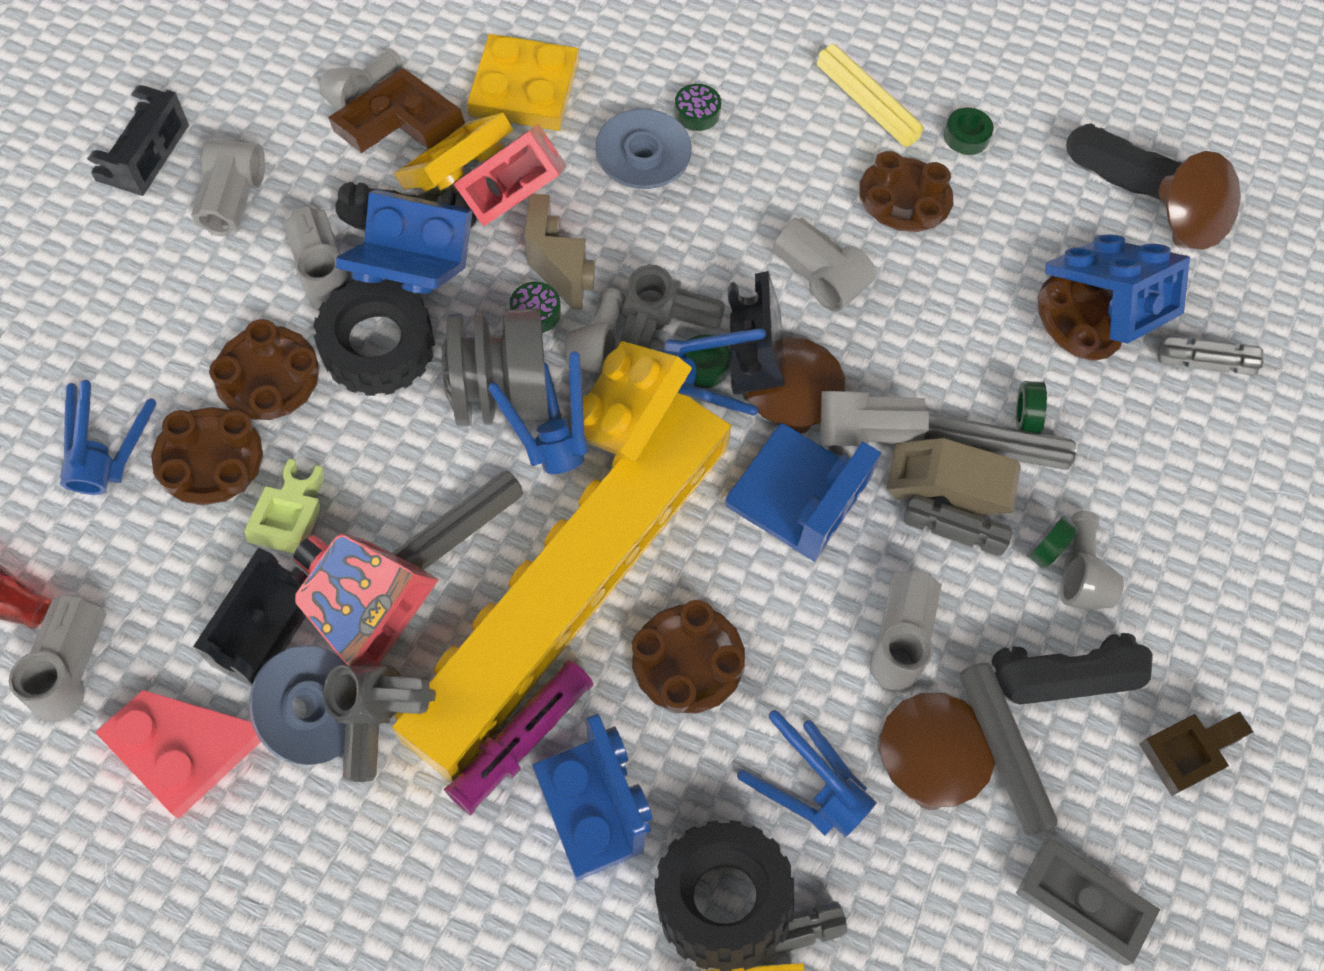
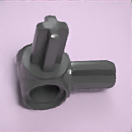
M648 264L641 266L633 271L628 279V293L621 311L622 316L627 320L619 343L624 341L649 348L655 329H661L665 324L669 325L672 318L707 329L717 330L723 318L725 304L720 300L680 289L681 281L673 279L666 269L658 265ZM653 290L660 293L663 297L655 302H646L640 299L638 295L644 291Z
M340 665L334 667L329 672L324 683L323 698L328 713L335 718V722L345 723L344 780L350 782H369L374 780L377 775L379 724L390 723V718L396 713L423 714L427 712L429 702L435 701L436 691L430 689L427 678L401 676L395 667L389 665Z

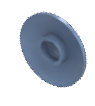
M633 109L615 115L602 126L597 135L595 149L600 167L611 179L631 188L652 189L667 185L683 174L691 159L692 145L690 136L684 126L672 116L652 109Z
M317 646L289 648L267 661L253 682L249 699V712L253 728L263 745L275 756L286 762L305 766L317 765L330 761L344 753L345 723L335 722V718L328 713L323 698L324 683L329 672L336 666L347 665L332 651ZM295 698L303 701L306 706V715L303 719L299 718L294 712L293 701Z

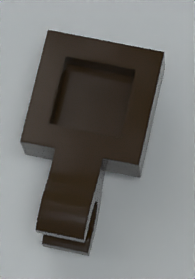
M1237 712L1207 729L1204 728L1197 715L1193 714L1146 738L1139 745L1171 796H1174L1229 767L1220 751L1242 740V738L1252 734L1254 731L1241 712Z

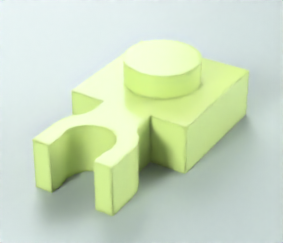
M288 459L282 472L284 481L282 489L265 486L244 531L247 543L294 554L300 543L310 536L320 514L319 499L313 497L318 494L325 479L323 467L315 465L313 473L309 478L304 480L296 479L298 474L296 460Z

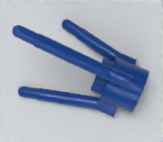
M764 329L744 330L686 341L668 339L664 350L653 349L678 356L692 367L678 394L752 416L758 413V408L755 405L694 386L696 366L694 361L688 359L685 354L686 352L760 340L766 336Z
M576 351L569 354L572 426L569 425L567 419H562L554 384L546 362H544L550 421L541 424L537 428L538 436L535 440L497 383H490L488 387L498 407L526 448L530 464L536 466L542 463L543 470L549 474H561L576 469L585 461L584 455L589 452L584 435L580 354Z
M85 379L79 384L78 400L77 386L74 383L66 385L64 461L60 475V485L69 491L80 494L101 495L106 493L108 481L114 483L122 482L125 464L150 420V416L156 407V400L152 398L146 400L116 456L112 460L108 456L109 448L106 445L87 440L91 382Z
M772 710L769 713L770 721L826 783L813 798L821 806L820 810L817 811L746 770H739L737 778L755 789V791L810 821L824 836L834 827L844 838L847 837L869 814L877 802L866 792L867 787L852 774L813 721L806 720L803 724L804 730L813 740L815 746L829 765L777 710Z

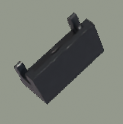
M138 85L134 88L131 95L150 103H137L134 108L135 115L109 153L93 150L87 157V160L96 164L91 171L96 182L144 196L185 133L189 123L176 92L170 90L164 92L144 85Z
M769 271L755 273V292L757 294L753 297H742L739 294V287L735 282L730 283L728 287V302L732 310L730 313V333L754 329H764L766 331V336L763 339L730 345L729 369L731 372V389L734 395L785 386L781 308Z
M259 547L193 646L211 667L251 687L258 672L265 663L278 653L286 650L306 618V615L295 602V594L308 576L298 567H294L292 572L288 571L278 563L279 561L272 553Z

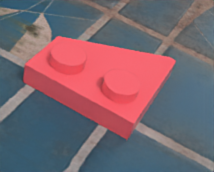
M142 690L95 732L160 803L178 819L261 743L250 721Z

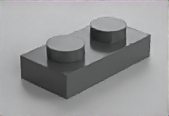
M1051 838L1042 843L1016 891L1017 895L1124 966L1135 962L1160 911L1158 907Z

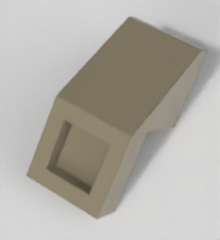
M531 194L529 196L525 228L527 263L548 285L557 291L559 296L572 309L582 310L584 290H594L595 260L586 259V239L559 237L560 216L551 215L550 195Z
M945 438L896 443L886 490L896 500L910 499L913 495L917 494L923 497L945 496L955 508L976 515L1013 513L1021 465L1015 459Z

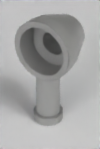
M387 48L380 54L378 59L363 70L353 67L329 69L320 80V92L338 111L373 88L389 74L402 68V60L397 52Z
M607 288L601 292L599 299L601 305L596 324L569 331L566 337L565 358L567 363L569 364V354L576 351L580 354L581 370L591 374L601 375L602 365L606 357L616 349L615 328L619 312L625 302V295L620 290L614 288Z
M1090 511L1076 512L1071 516V522L1078 526V532L1073 538V557L1068 562L1061 580V601L1065 605L1079 609L1112 608L1118 603L1124 587L1123 577L1103 560L1096 557V530L1099 528V516Z

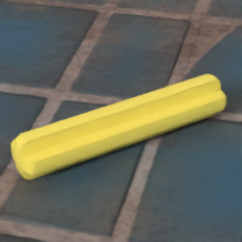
M830 44L826 49L821 50L818 55V67L904 147H909L920 139L924 130L923 124L836 44Z

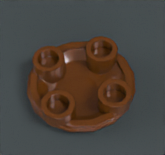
M884 151L877 155L874 165L866 169L859 182V198L866 211L883 225L898 231L909 232L933 229L947 219L954 205L953 190L949 185L951 172L944 164L939 162L927 164L915 158L901 157L893 151Z
M1202 151L1189 156L1177 168L1175 174L1166 176L1159 186V198L1166 205L1168 223L1173 231L1172 239L1177 247L1200 250L1208 249L1219 244L1230 233L1238 216L1241 199L1239 178L1232 163L1220 153Z
M1056 276L1050 277L1042 284L1037 296L1038 314L1047 333L1061 348L1075 357L1096 361L1108 359L1121 347L1122 342L1109 339L1111 319L1108 315V308L1112 296L1105 288Z
M258 319L248 324L245 331H242L225 344L217 358L211 363L209 374L215 385L217 396L230 410L242 411L250 419L273 420L293 413L308 401L317 386L320 366L314 348L301 334L283 326H275L272 321L267 319Z
M784 337L785 386L742 393L748 403L758 408V413L763 418L778 425L785 424L803 434L808 432L812 425L821 422V392H845V376L839 361L825 347L804 338Z
M208 407L188 412L177 410L164 418L162 422L163 431L157 436L151 454L153 474L163 490L181 502L203 506L226 502L245 491L258 475L263 459L261 437L246 413L239 410Z
M692 600L685 605H677L658 612L635 634L632 640V669L639 688L654 704L674 713L699 714L720 706L736 691L745 671V647L737 629L721 613L714 611L707 602L702 600Z
M920 693L901 701L887 716L882 732L877 740V749L881 755V761L892 783L907 797L915 800L921 808L926 810L956 807L974 799L990 782L995 766L994 758L973 708L967 702L945 693Z

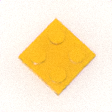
M489 33L467 102L469 116L483 118L504 113L509 123L531 127L539 124L543 129L560 131L579 63V48Z
M504 113L468 121L393 174L404 190L422 188L426 192L436 186L439 190H442L465 175L461 168L462 166L475 159L478 162L485 161L503 149L504 146L500 140L514 131Z
M621 341L618 347L606 357L602 365V373L590 393L583 397L584 435L586 442L636 462L692 367L678 356Z

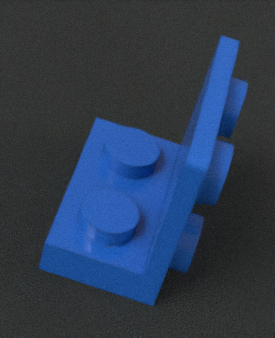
M373 190L369 192L364 243L337 256L335 268L352 272L351 277L358 281L379 283L383 279L402 282V289L409 292L432 293L433 289H438L466 268L472 210L391 192Z
M1105 234L1096 236L1093 242L1082 247L1070 248L1065 251L1064 255L1046 262L1045 274L1113 290V297L1108 308V315L1111 319L1109 339L1128 344L1184 314L1190 256L1170 252V247L1166 245L1145 244L1139 246L1125 243V238L1122 236Z
M780 424L726 497L725 506L816 562L870 482L882 452L862 441L851 458L845 454L839 457L789 426Z
M598 713L586 718L588 742L532 764L576 882L643 854L646 834L651 832L648 821L653 819L641 786L636 784L629 787L625 776H628L625 762H628V756L617 728L613 726L605 730Z

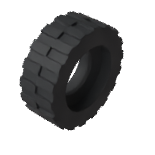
M383 279L379 283H368L353 280L346 283V286L340 290H334L330 294V298L323 302L318 309L320 313L318 318L315 317L313 326L316 332L314 339L327 372L330 371L332 379L339 385H345L346 389L351 392H363L366 396H375V394L385 393V395L395 393L397 389L402 387L405 389L412 385V381L418 376L421 377L426 371L427 363L432 361L434 355L432 346H435L428 309L425 308L423 299L418 293L415 295L413 292L402 289V285L395 281ZM372 317H388L392 319L401 330L399 343L392 351L380 356L367 357L357 353L351 347L349 341L350 333L357 323Z
M718 820L706 822L707 825L699 828L694 826L686 830L682 838L679 840L675 839L668 846L666 856L661 857L657 866L658 878H655L654 884L660 923L662 922L663 933L669 944L672 942L676 946L677 953L685 960L689 958L696 962L697 967L705 970L715 968L720 969V971H732V969L737 968L747 970L755 967L756 962L761 959H769L775 953L776 946L780 942L784 943L789 934V922H793L794 877L791 878V864L788 857H784L780 852V845L773 838L769 839L763 835V830L752 826V828L744 826L740 821L730 820V823H718ZM732 867L742 871L752 880L756 889L755 904L752 910L741 920L727 924L713 922L703 916L696 907L694 901L695 887L700 878L712 869Z

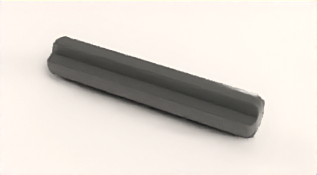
M929 413V428L924 436V440L945 438L1020 462L1063 470L1070 469L1076 456V442L1072 439Z
M502 471L392 553L425 570L520 499L523 495L521 484L512 473Z
M978 663L960 672V680L1024 832L1028 835H1036L1054 828L1057 825L1058 819L992 666L989 663Z

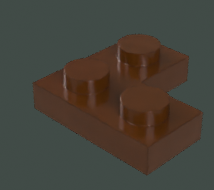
M401 68L328 117L333 131L360 153L376 145L398 128L429 149L465 124L462 111L458 106L404 68Z

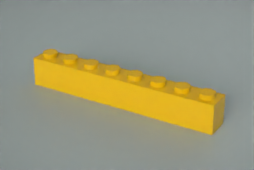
M677 393L637 461L632 462L615 455L612 462L613 469L602 482L595 479L587 486L579 499L578 505L580 507L568 521L561 519L552 527L545 538V548L533 562L530 560L524 561L516 569L508 584L510 589L497 604L494 602L488 603L479 612L472 624V634L460 648L454 645L442 655L434 668L436 676L429 683L430 689L436 691L435 701L429 702L427 712L423 714H395L397 721L392 726V729L400 743L452 783L481 752L478 745L486 737L493 738L728 450L732 425L690 397Z

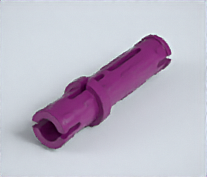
M567 660L559 672L525 704L493 739L486 737L478 745L481 752L450 785L448 784L444 788L449 798L466 814L471 816L482 801L506 777L513 779L521 771L519 763L556 726L557 722L573 707L578 699L594 686L589 675L576 663ZM553 697H557L558 701L529 731H526L525 727ZM511 741H515L516 745L485 778H482L481 773Z

